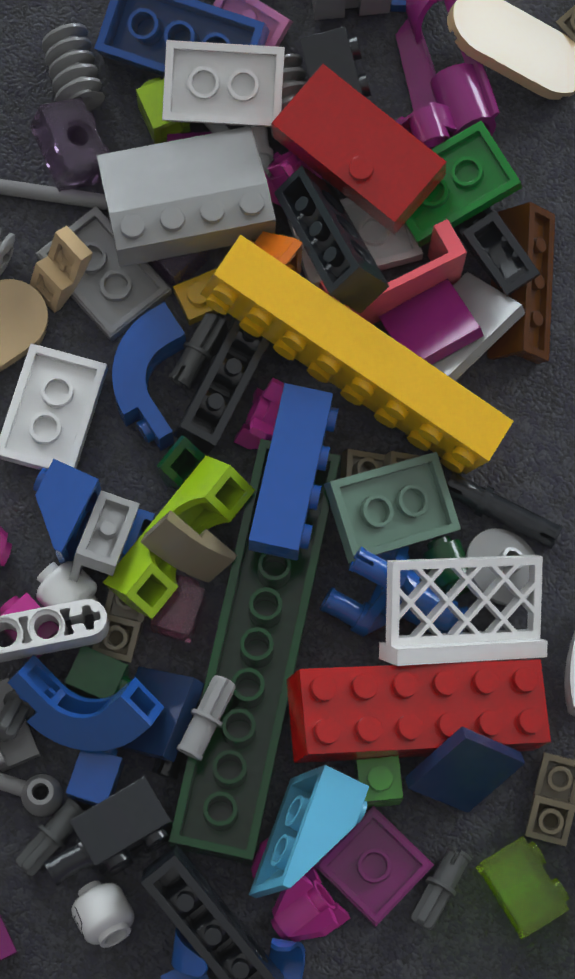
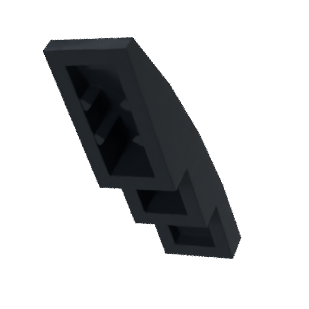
M490 207L453 228L463 244L506 297L540 275L536 266L495 210L492 211Z

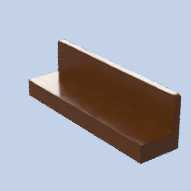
M528 202L497 213L536 266L540 275L509 295L510 298L522 304L525 314L488 349L487 357L496 360L517 355L535 364L549 361L555 214L532 202ZM491 279V286L502 292L501 289L496 285V283Z

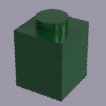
M83 646L79 650L65 680V684L69 690L86 698L100 699L114 695L129 683L132 678L128 677L130 674L128 664Z

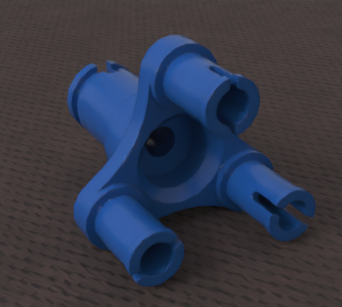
M361 546L353 558L355 561H352L349 566V571L355 572L377 584L369 601L361 604L331 587L321 603L320 611L326 612L350 625V631L362 637L385 626L387 560H410L408 554L409 546L378 555L365 550ZM400 570V589L408 596L421 582L419 581L420 577L413 570ZM428 587L414 604L427 616L440 599ZM456 600L452 601L463 614L469 609L467 606H458ZM446 608L433 624L441 633H448L457 623L458 619ZM410 609L401 617L415 626L421 623Z

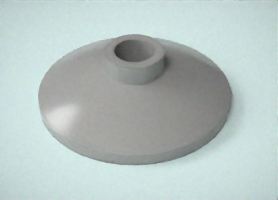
M497 528L479 533L470 542L466 552V558L535 555L531 547L521 537L508 530ZM529 565L519 566L508 578L519 591L529 581ZM498 566V567H499V569H500L501 571H503V569H504L506 566ZM482 567L473 577L472 581L484 592L495 580L496 576L488 567ZM502 585L490 600L507 606L514 596Z

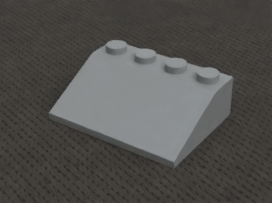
M251 126L96 155L119 267L232 246L240 235L248 240L256 241L263 231L275 234L276 218L267 179Z

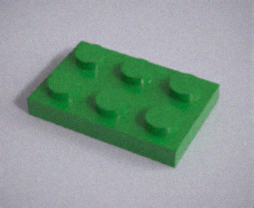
M482 120L431 149L446 161L445 177L405 222V226L420 248L431 241L434 225L448 219L454 228L522 189L521 181Z

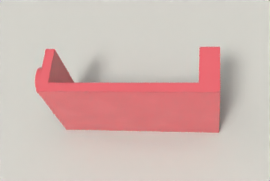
M446 219L433 226L427 255L431 262L388 282L389 287L361 314L346 304L343 305L371 324L380 321L379 316L446 279H449L452 285L461 278L467 251L449 220ZM321 280L319 288L326 292L328 295H330L323 281Z

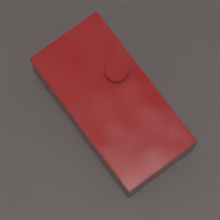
M324 64L319 67L271 123L274 139L394 235L446 174V161Z

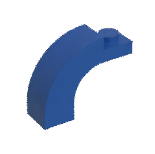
M165 302L143 314L131 325L117 347L112 367L113 390L121 419L126 427L140 419L136 425L148 444L154 441L160 451L174 443L173 431L148 393V382L155 368L165 359L184 349L183 344L186 341L185 332Z
M32 655L7 682L16 691L19 698L35 710L27 723L50 740L77 750L106 751L124 746L150 728L164 709V706L136 677L112 696L100 699L80 696L63 685L35 655Z

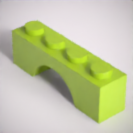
M205 456L120 560L114 575H108L103 583L127 606L153 619L178 588L176 582V568L140 543L145 533L171 510L200 535L205 529L208 530L213 526L231 522L256 490L231 465Z

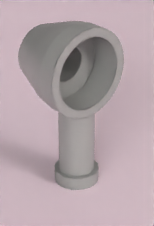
M0 772V790L20 796L25 809L32 815L47 817L54 814L62 805L63 789L54 777L47 774H38L25 781ZM38 786H45L49 789L48 796L43 800H37L33 797V792Z

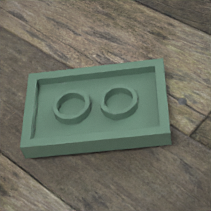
M437 452L324 484L348 563L355 561L353 558L361 546L365 550L378 555L461 530Z

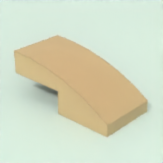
M68 226L55 232L48 256L35 264L30 285L42 295L45 303L54 313L63 307L74 292L93 255V252Z

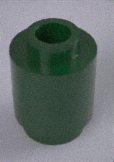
M443 536L428 543V551L422 556L423 559L466 558V553L459 539L451 540L449 536ZM445 568L435 579L434 583L446 595L460 578L451 568ZM461 568L464 573L468 570V568ZM465 586V588L457 595V597L471 590L467 586Z

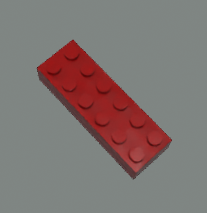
M541 659L405 666L299 669L286 679L294 763L359 760L399 756V758L429 756L461 727H465L517 751H534L551 742Z

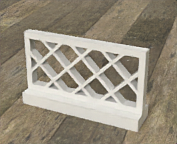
M523 555L387 560L386 642H379V659L396 666L547 657L548 641L540 639L543 556ZM529 565V581L519 591L508 578L519 566ZM498 566L506 567L503 569V571H501ZM482 567H488L496 578L482 592L472 579ZM445 568H451L460 579L445 595L434 581ZM461 568L469 569L464 573V571ZM423 569L432 570L428 574H426ZM400 570H413L422 579L408 596L400 589ZM504 585L514 598L500 612L490 599ZM467 586L478 599L463 614L452 601ZM429 587L440 601L425 616L414 603ZM520 605L528 611L527 629H515L507 620ZM485 606L495 617V620L485 631H478L470 621ZM448 608L458 621L448 633H441L434 626L433 622ZM410 609L421 623L410 635H399V620ZM501 626H503L506 630H499V629H500ZM466 627V629H467L469 632H461V631ZM428 629L432 634H424V633H425V631Z

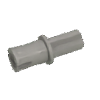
M218 675L212 678L198 708H193L191 714L194 716L180 744H178L177 750L199 761L202 760V755L216 727L221 728L223 725L220 719L236 689V685L231 680Z

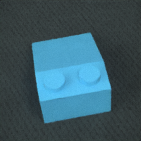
M327 765L290 778L249 895L254 898L263 897L290 889L362 820L367 810L365 797L369 786Z

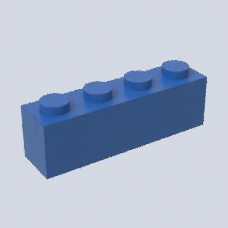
M284 383L250 531V551L298 560L300 548L308 550L313 525L306 524L309 509L317 510L322 488L320 485H315V479L318 470L326 471L330 447L323 445L326 431L334 432L339 408L332 407L333 393Z

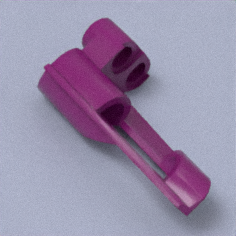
M406 0L408 18L395 34L413 108L411 114L406 117H399L395 121L430 149L481 120L492 136L496 128L494 118L500 113L484 65L466 55L462 50L461 53L465 63L449 66L436 74L421 26L427 11L433 4L438 1H444L447 12H449L457 0Z

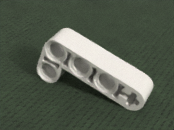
M83 599L1 615L0 632L6 629L14 630L17 632V638L12 645L0 647V663L101 642L109 632V619L104 606L93 599ZM93 614L96 620L94 621V628L91 630H86L83 624L85 622V615ZM68 617L71 620V627L74 634L68 635V628L64 621V618ZM47 621L57 623L59 630L54 637L43 639L37 635V630L42 623Z

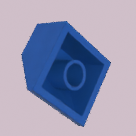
M53 459L49 469L42 468L39 472L33 490L36 491L35 496L57 559L61 565L67 561H74L76 550L100 494L101 487L98 478Z

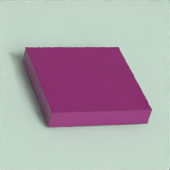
M449 279L440 282L379 316L383 327L390 337L431 365L484 336L479 324Z
M373 806L364 815L362 820L316 864L315 868L376 927L429 872L434 864Z

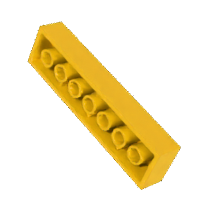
M242 235L235 241L200 293L206 298L207 305L214 311L226 315V313L232 315L240 321V327L248 334L257 338L263 336L274 344L273 348L279 355L288 360H298L308 367L307 372L313 378L323 383L329 381L341 389L340 394L347 401L357 406L363 404L375 412L374 417L381 424L389 428L397 427L408 435L407 439L412 445L423 451H428L429 449L432 452H437L438 456L441 457L440 462L453 472L467 474L489 462L514 422Z

